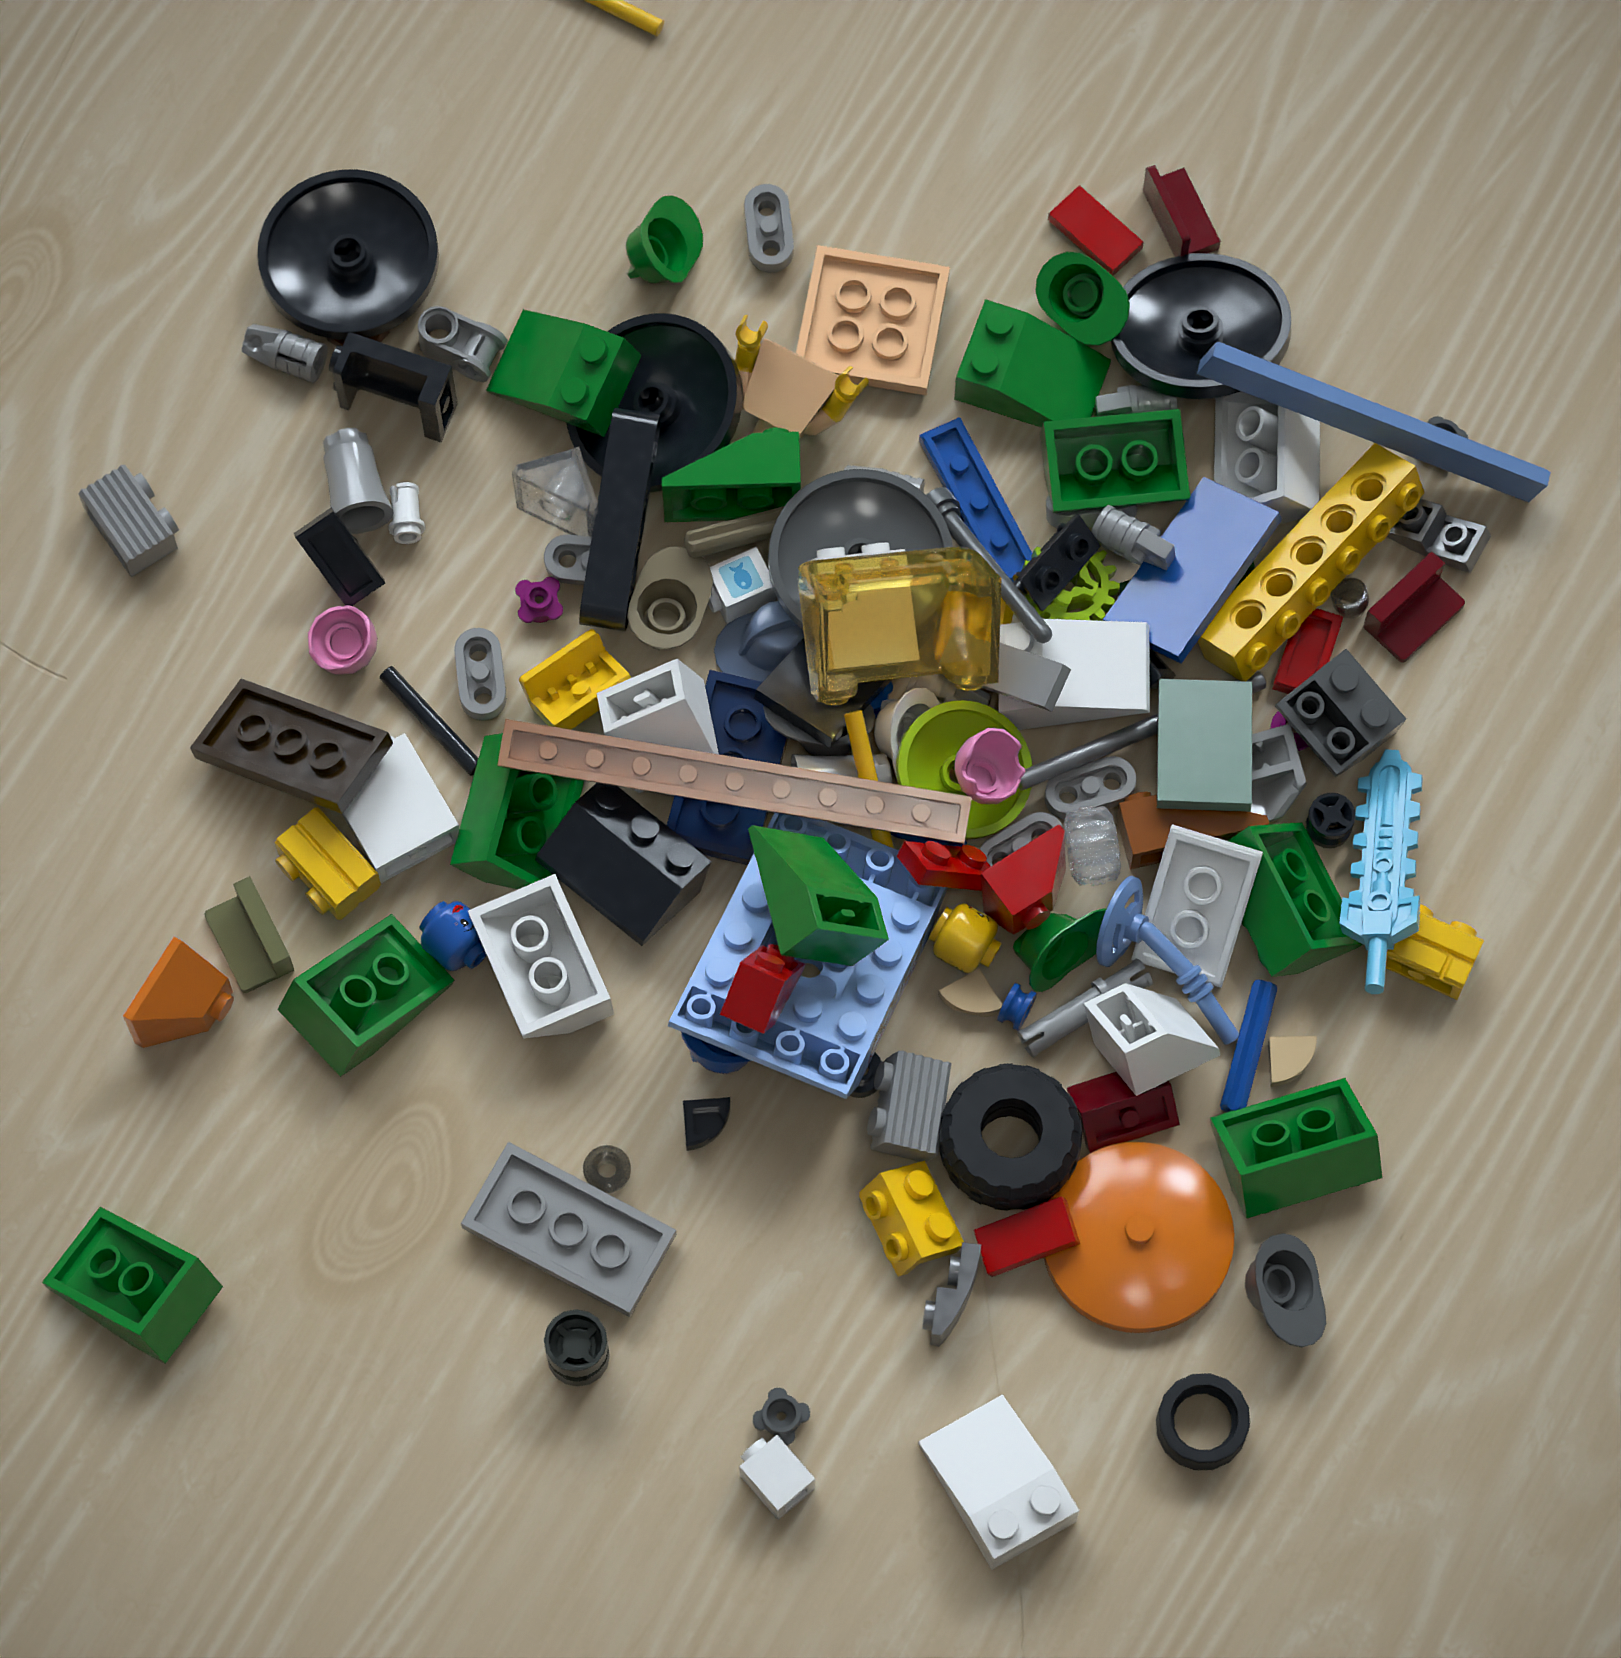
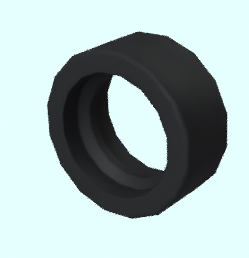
M1211 1373L1191 1374L1176 1381L1164 1394L1156 1416L1157 1437L1165 1453L1177 1464L1195 1471L1214 1470L1230 1463L1242 1450L1250 1428L1249 1406L1242 1392L1228 1379ZM1196 1394H1208L1218 1398L1226 1405L1231 1415L1232 1428L1228 1438L1221 1445L1211 1450H1198L1188 1446L1179 1438L1175 1429L1174 1416L1177 1407L1185 1399Z

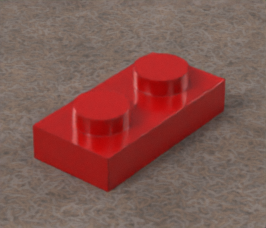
M904 841L897 854L898 859L919 885L982 891L981 872L991 867L986 861V855L980 849L971 845L959 847L941 845L934 841H927L926 843Z

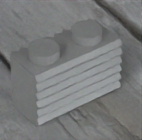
M120 465L118 469L112 470L110 474L104 475L102 479H97L94 484H89L87 488L81 489L78 493L84 510L131 577L178 549L174 534L179 529L166 508L157 511L149 499L155 495L141 473L133 477L126 465Z
M897 1051L879 1064L875 1074L874 1087L879 1090L880 1096L878 1098V1106L872 1109L867 1124V1133L872 1136L873 1140L870 1146L871 1150L919 1162L924 1160L927 1162L938 1155L940 1145L939 1131L942 1128L943 1121L941 1117L946 1104L951 1071L950 1062H943L905 1051Z

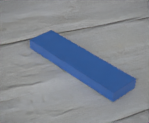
M956 418L920 434L919 442L942 486L949 489L960 503L961 520L1011 581L1014 582L1013 575L1016 572H1021L1026 560L1030 561L1032 559V551L961 418Z

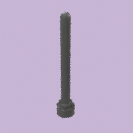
M939 487L927 493L926 496L930 498L942 514L952 538L1035 640L1039 643L1049 642L1052 638L1051 628L961 520L960 503L950 490L945 487Z

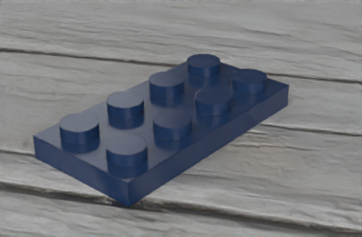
M709 670L705 689L719 755L781 765L788 738L771 727L765 718L764 705L754 699L756 689L762 682ZM674 796L667 826L703 855L748 865L754 854L748 828L752 825L764 827L768 811Z

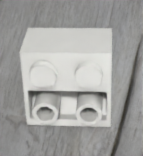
M679 659L672 660L597 693L604 734L606 736L719 754L704 679ZM634 789V790L637 791L638 793L643 792L642 790H636V789Z
M1124 983L1084 1003L1095 1046L1136 1096L1220 1056V1051L1216 1044L1176 998Z

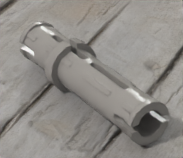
M1136 958L1132 963L1107 979L1103 980L1099 977L1091 982V989L1078 995L1073 1000L1028 1027L1017 1031L1022 1044L1038 1034L1041 1035L1040 1039L1025 1047L1030 1056L1034 1058L1041 1051L1088 1023L1084 1007L1085 1002L1124 983L1143 989L1153 985L1149 972L1134 981H1130V977L1146 968L1144 964Z

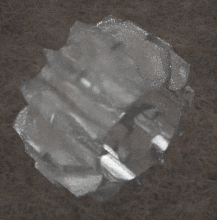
M1093 805L1079 807V810L1067 812L1064 819L1066 852L1074 880L1079 886L1090 884L1091 886H1098L1117 880L1121 869V855L1116 825L1114 824L1111 812L1105 806L1093 807Z

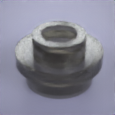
M611 1145L599 1146L593 1149L585 1158L583 1164L584 1178L588 1184L605 1193L616 1192L622 1189L630 1178V1160L626 1153L618 1147ZM609 1163L616 1167V1172L613 1176L606 1178L601 1176L598 1170L603 1164Z

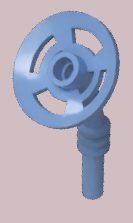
M1134 876L1127 877L1115 891L1103 917L1096 949L1098 963L1105 967L1112 966L1126 952L1132 941L1140 943L1143 940L1178 976L1176 979L1177 984H1184L1182 991L1184 994L1190 993L1187 997L1188 1000L1197 1003L1224 1045L1235 1041L1239 1037V1032L1212 994L1213 985L1211 982L1205 983L1208 978L1205 974H1199L1202 970L1199 965L1194 966L1153 923L1149 922L1148 916L1142 915L1143 888L1141 880ZM1134 894V902L1130 903L1129 906L1125 908L1126 903Z

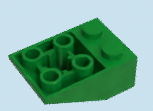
M755 825L748 828L782 956L853 966L889 940L878 897L823 837Z

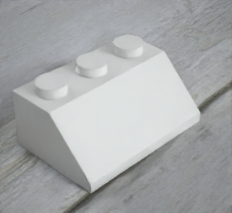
M1242 391L1215 398L1214 482L1279 511L1282 518L1280 524L1303 518L1319 502L1320 421Z
M555 874L468 910L471 921L523 1038L572 1033L614 1015L611 998Z

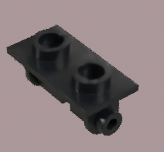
M1075 514L1066 524L1060 523L1057 526V532L1040 549V555L1033 557L1021 572H1016L1013 575V583L1024 597L1029 594L1039 610L1044 611L1097 552L1101 545L1081 516Z

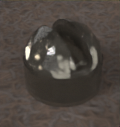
M1345 578L1331 592V600L1334 609L1339 615L1344 616V618L1354 619L1363 615L1368 608L1369 594L1366 585L1361 580Z

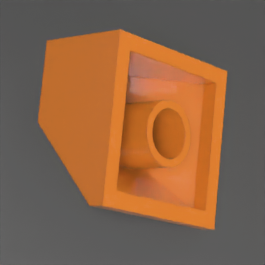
M173 937L124 1013L123 1018L135 1044L142 1048L209 1031L215 1020L222 1021L228 1014L234 1001V997L231 996L233 990L227 976L183 941Z

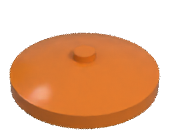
M1125 1142L1098 1149L1080 1159L1070 1179L1056 1194L1049 1198L1048 1201L1062 1196L1067 1200L1080 1244L1044 1257L1048 1274L1056 1289L1070 1306L1090 1321L1103 1327L1127 1333H1152L1175 1327L1189 1320L1205 1308L1215 1297L1226 1278L1234 1250V1225L1229 1205L1222 1190L1212 1176L1196 1161L1181 1152L1163 1145L1147 1142Z

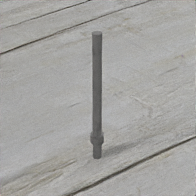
M1259 671L1247 680V682H1252V694L1266 688L1265 678ZM1158 714L1026 768V772L1018 786L1019 790L1022 791L1158 734Z

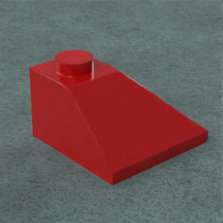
M1060 824L981 872L983 912L1013 935L1024 928L1031 930L1038 927L1049 917L1050 912L1054 909L1066 871L1065 830Z

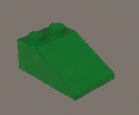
M985 299L956 375L954 400L1042 428L1043 422L1089 418L1093 414L1096 396L1100 395L1111 359L1027 312Z
M523 309L486 391L604 437L610 426L613 410L618 408L642 355L625 338L585 323Z
M769 428L762 433H752L663 477L664 523L729 521L785 506L801 490L799 432H789L784 428Z
M390 914L293 979L277 1010L341 1077L377 1052L452 986L455 980L422 948L421 944L395 916Z
M102 1207L98 1208L42 1281L46 1288L118 1337L165 1364L223 1288L222 1284L198 1257Z

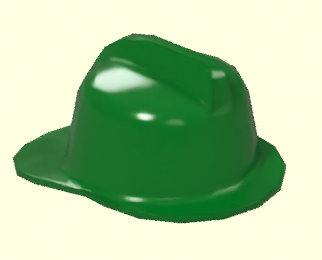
M673 195L662 196L653 204L642 223L627 237L625 247L631 264L627 272L630 279L641 277L649 283H662L666 281L681 283L687 277L700 256L703 247V232L700 221L692 207L683 199Z
M1064 252L1053 256L1042 266L1036 278L1035 290L1039 306L1048 317L1069 335L1086 345H1101L1112 341L1122 332L1128 320L1130 309L1127 291L1115 277L1096 261L1080 252Z
M1105 908L1092 911L1079 919L1067 914L1050 913L1049 917L1041 925L1031 930L1027 929L1014 942L1013 949L1015 954L1031 970L1029 985L1035 992H1044L1052 988L1069 972L1096 954L1098 935L1106 912Z

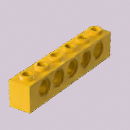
M1374 443L1229 595L1198 640L1204 658L1240 681L1247 682L1256 671L1262 669L1269 661L1270 656L1282 643L1298 631L1301 623L1318 606L1326 602L1334 588L1347 575L1357 569L1361 560L1369 551L1388 536L1391 528L1404 514L1416 507L1420 498L1425 493L1416 466Z

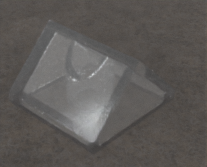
M579 447L515 466L512 471L517 509L570 535L592 537L595 516L598 513V504Z

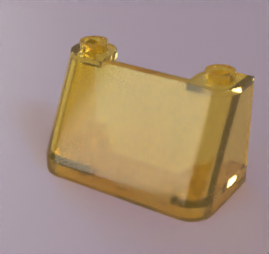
M945 547L821 559L802 563L798 567V589L812 695L818 702L840 705L846 703L848 698L856 695L859 682L943 674L947 680L955 683L956 688L965 691L978 690L984 684L998 683L1002 577L977 551L964 547Z

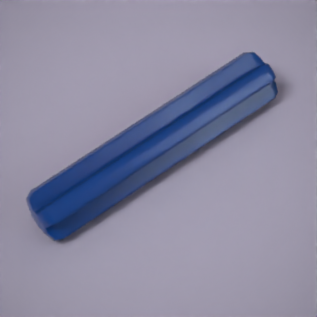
M1258 979L1252 984L1220 1104L1221 1110L1226 1113L1247 1107L1278 990L1277 985L1272 982Z

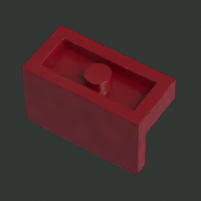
M1155 165L1147 167L1142 191L1174 256L1199 253L1209 254L1219 250L1221 241L1185 168L1160 176Z
M1432 551L1368 610L1363 628L1401 663L1406 662L1450 621L1465 604V600L1441 578L1445 563Z
M1117 1072L1067 1087V1093L1073 1098L1077 1106L1084 1143L1090 1153L1110 1145L1125 1143L1180 1125L1172 1085L1169 1080L1137 1096Z

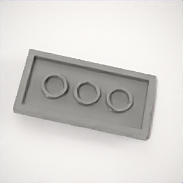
M510 1142L506 1144L461 1222L462 1229L631 1317L677 1235L676 1229Z

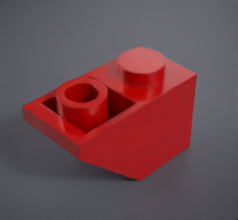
M769 944L768 947L760 946L740 962L719 1015L762 1034L766 1033L775 1025L806 964L795 960V957L782 956L779 945Z

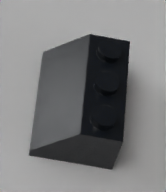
M601 783L593 785L572 805L535 858V861L553 875L555 874L561 882L641 946L700 893L712 862L621 788Z

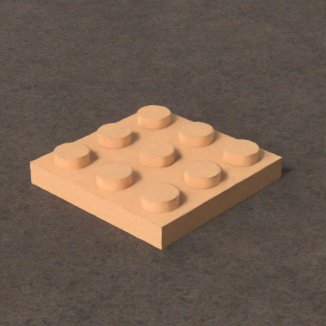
M817 245L796 354L837 375H840L848 366H852L853 369L849 372V378L854 384H859L867 377L869 379L868 386L927 396L950 267Z

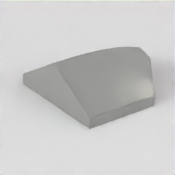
M1290 724L1252 734L1251 812L1267 815L1269 822H1272L1284 816L1307 785Z

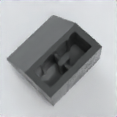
M1347 649L1343 650L1275 705L1277 710L1335 777L1364 760L1395 735L1406 721V717Z

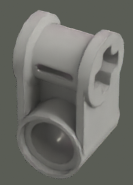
M431 307L422 313L418 321L420 350L424 356L450 365L452 369L457 370L462 375L479 382H486L491 374L489 367L497 351L503 350L508 342L504 334L496 328L482 322H476L446 307ZM435 329H443L449 332V335L442 339L432 338L428 334Z

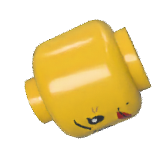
M965 903L957 905L954 909L946 907L929 936V939L934 942V955L967 974L975 971L980 963L989 967L1002 945L1001 942L994 939L998 931L997 922Z

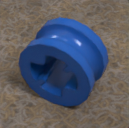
M1015 983L1001 1007L997 1021L1004 1023L1006 1020L1011 1021L1013 1029L1019 1031L1032 1009L1037 993L1034 991L1024 993L1021 990V985Z

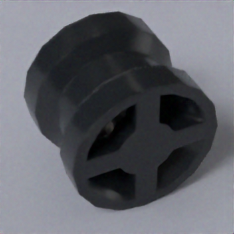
M1325 793L1318 796L1312 802L1306 819V831L1312 842L1323 848H1336L1343 845L1348 840L1355 822V809L1352 802L1338 793ZM1330 825H1338V827L1328 829Z

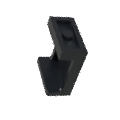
M349 332L343 347L337 345L334 349L329 363V371L333 373L334 378L333 390L337 392L340 408L350 410L359 390L419 408L424 437L442 443L458 404L452 366Z

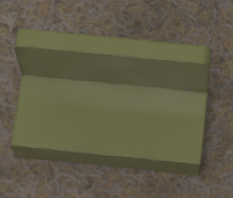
M250 876L233 884L236 897L210 908L204 913L243 993H248L294 971L290 955Z

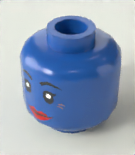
M444 901L440 902L428 912L419 926V929L423 932L421 935L422 948L449 971H457L465 966L473 969L487 956L468 914V910L471 909L459 901L450 904Z

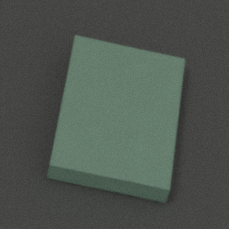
M1159 678L1157 808L1251 812L1252 682Z

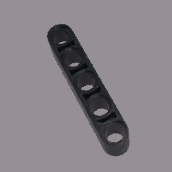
M614 408L581 599L580 625L620 631L627 630L629 603L634 592L660 433V414Z

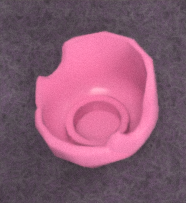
M353 606L331 607L315 618L308 631L309 654L316 664L327 672L335 675L354 674L367 666L376 652L378 638L375 627L368 616Z
M987 728L967 739L956 753L955 774L961 790L967 796L972 797V800L980 804H999L1014 795L1021 782V778L1026 772L1025 768L1019 763L1018 753L1022 748L1020 742L1006 730Z

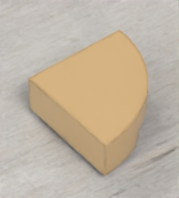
M980 968L940 989L938 996L948 1007L970 1015L989 1017L999 1014L1002 1007L1001 1001Z
M1317 1036L1269 1037L1270 1087L1281 1086L1291 1082L1308 1067L1316 1049Z

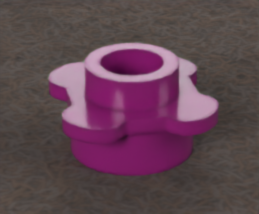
M546 577L543 581L539 582L521 580L517 583L515 593L520 597L521 607L518 610V617L521 621L525 623H543L549 620H557L561 617L563 606L558 602L557 593L560 590V583L556 578ZM540 596L544 600L542 603H536L535 598Z

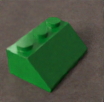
M1180 409L1043 422L1040 439L1045 481L1053 513L1103 509L1107 505L1124 507L1190 500Z
M503 733L486 735L482 743L450 865L485 883L518 890L553 875L535 861V858L572 805L580 798L584 781L499 767L498 759Z
M1302 822L1248 826L1228 841L1263 852L1241 924L1248 930L1258 950L1259 960L1269 971L1271 977L1300 974L1363 945L1341 931L1340 913L1342 899Z
M1346 1078L1244 1107L1240 1110L1210 1117L1213 1133L1231 1190L1246 1218L1266 1214L1383 1178L1378 1134Z

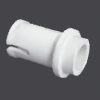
M410 482L397 483V487L391 486L389 489L393 509V521L388 526L389 533L394 536V540L397 543L412 544L418 542L421 539V534L425 531V524L420 519L419 487Z

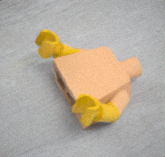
M748 315L743 316L736 329L738 345L735 362L742 382V409L759 418L752 433H762L769 428H784L789 432H799V438H802L805 434L816 436L842 421L855 398L868 386L869 379L865 377L859 385H856L849 378V372L853 369L852 366H848L840 375H837L769 339L764 338L762 344H760L768 329V323L763 320L758 331L755 332L747 327Z

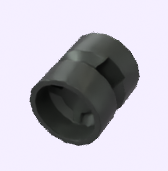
M578 1309L564 1311L553 1318L546 1328L544 1345L548 1365L554 1376L567 1385L577 1387L590 1385L598 1380L607 1369L610 1358L606 1330L600 1320L590 1312Z

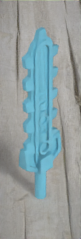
M1385 749L1380 761L1370 769L1368 776L1358 778V792L1366 793L1367 798L1366 804L1356 806V820L1365 823L1364 832L1354 835L1353 848L1362 850V860L1351 864L1350 874L1351 877L1360 879L1359 890L1349 892V898H1342L1340 913L1342 933L1365 945L1366 950H1368L1365 991L1374 995L1384 992L1387 949H1394V944L1418 932L1420 922V896H1414V889L1405 887V882L1416 877V860L1407 858L1408 851L1418 848V831L1411 830L1409 827L1411 822L1420 820V803L1411 800L1412 794L1422 791L1423 778L1421 774L1412 772L1408 763L1401 759L1399 750Z

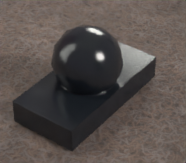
M332 507L294 533L296 540L344 605H355L385 584L383 576Z

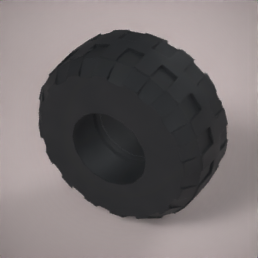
M1013 1063L999 1064L990 1068L985 1067L973 1073L964 1082H961L945 1105L941 1117L943 1119L942 1128L939 1131V1151L943 1166H945L955 1186L969 1196V1199L980 1205L983 1204L1003 1211L1032 1208L1043 1201H1048L1049 1198L1056 1194L1070 1179L1077 1166L1082 1146V1126L1077 1106L1073 1098L1062 1087V1084L1054 1077L1041 1072L1040 1069L1028 1065H1014ZM1011 1116L1020 1118L1031 1125L1038 1135L1039 1143L1033 1151L1025 1156L1008 1158L999 1156L990 1150L982 1139L981 1132L987 1124L995 1119Z

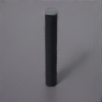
M393 666L385 669L379 679L470 776H473L478 762V757Z

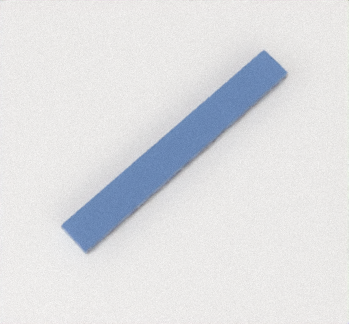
M1216 342L1200 360L1197 371L1198 375L1526 502H1530L1548 486L1551 472L1547 469L1226 344Z

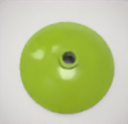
M958 700L945 702L930 708L909 726L898 748L896 775L898 785L967 796L961 790L960 785L950 779L949 771L950 769L955 770L956 753L963 743L987 728L1004 729L1020 742L1022 748L1019 750L1018 758L1023 768L1031 767L1032 759L1022 734L1005 715L982 703ZM1032 787L1022 791L1018 788L1014 795L999 804H980L971 800L965 839L983 838L1009 825L1024 808Z

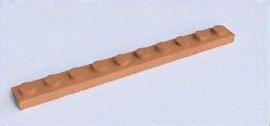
M505 719L498 759L499 767L964 844L972 800L970 796Z

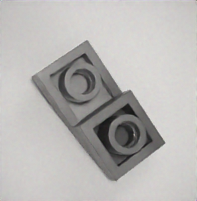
M1420 499L1416 507L1411 511H1407L1391 528L1387 537L1423 556H1427L1432 551L1445 565L1471 573L1491 535L1487 526L1449 516L1446 514L1443 505Z
M962 1242L961 1256H951L947 1285L957 1286V1289L937 1287L936 1301L926 1300L922 1329L932 1330L930 1345L940 1346L958 1323L968 1303L978 1270L981 1245Z

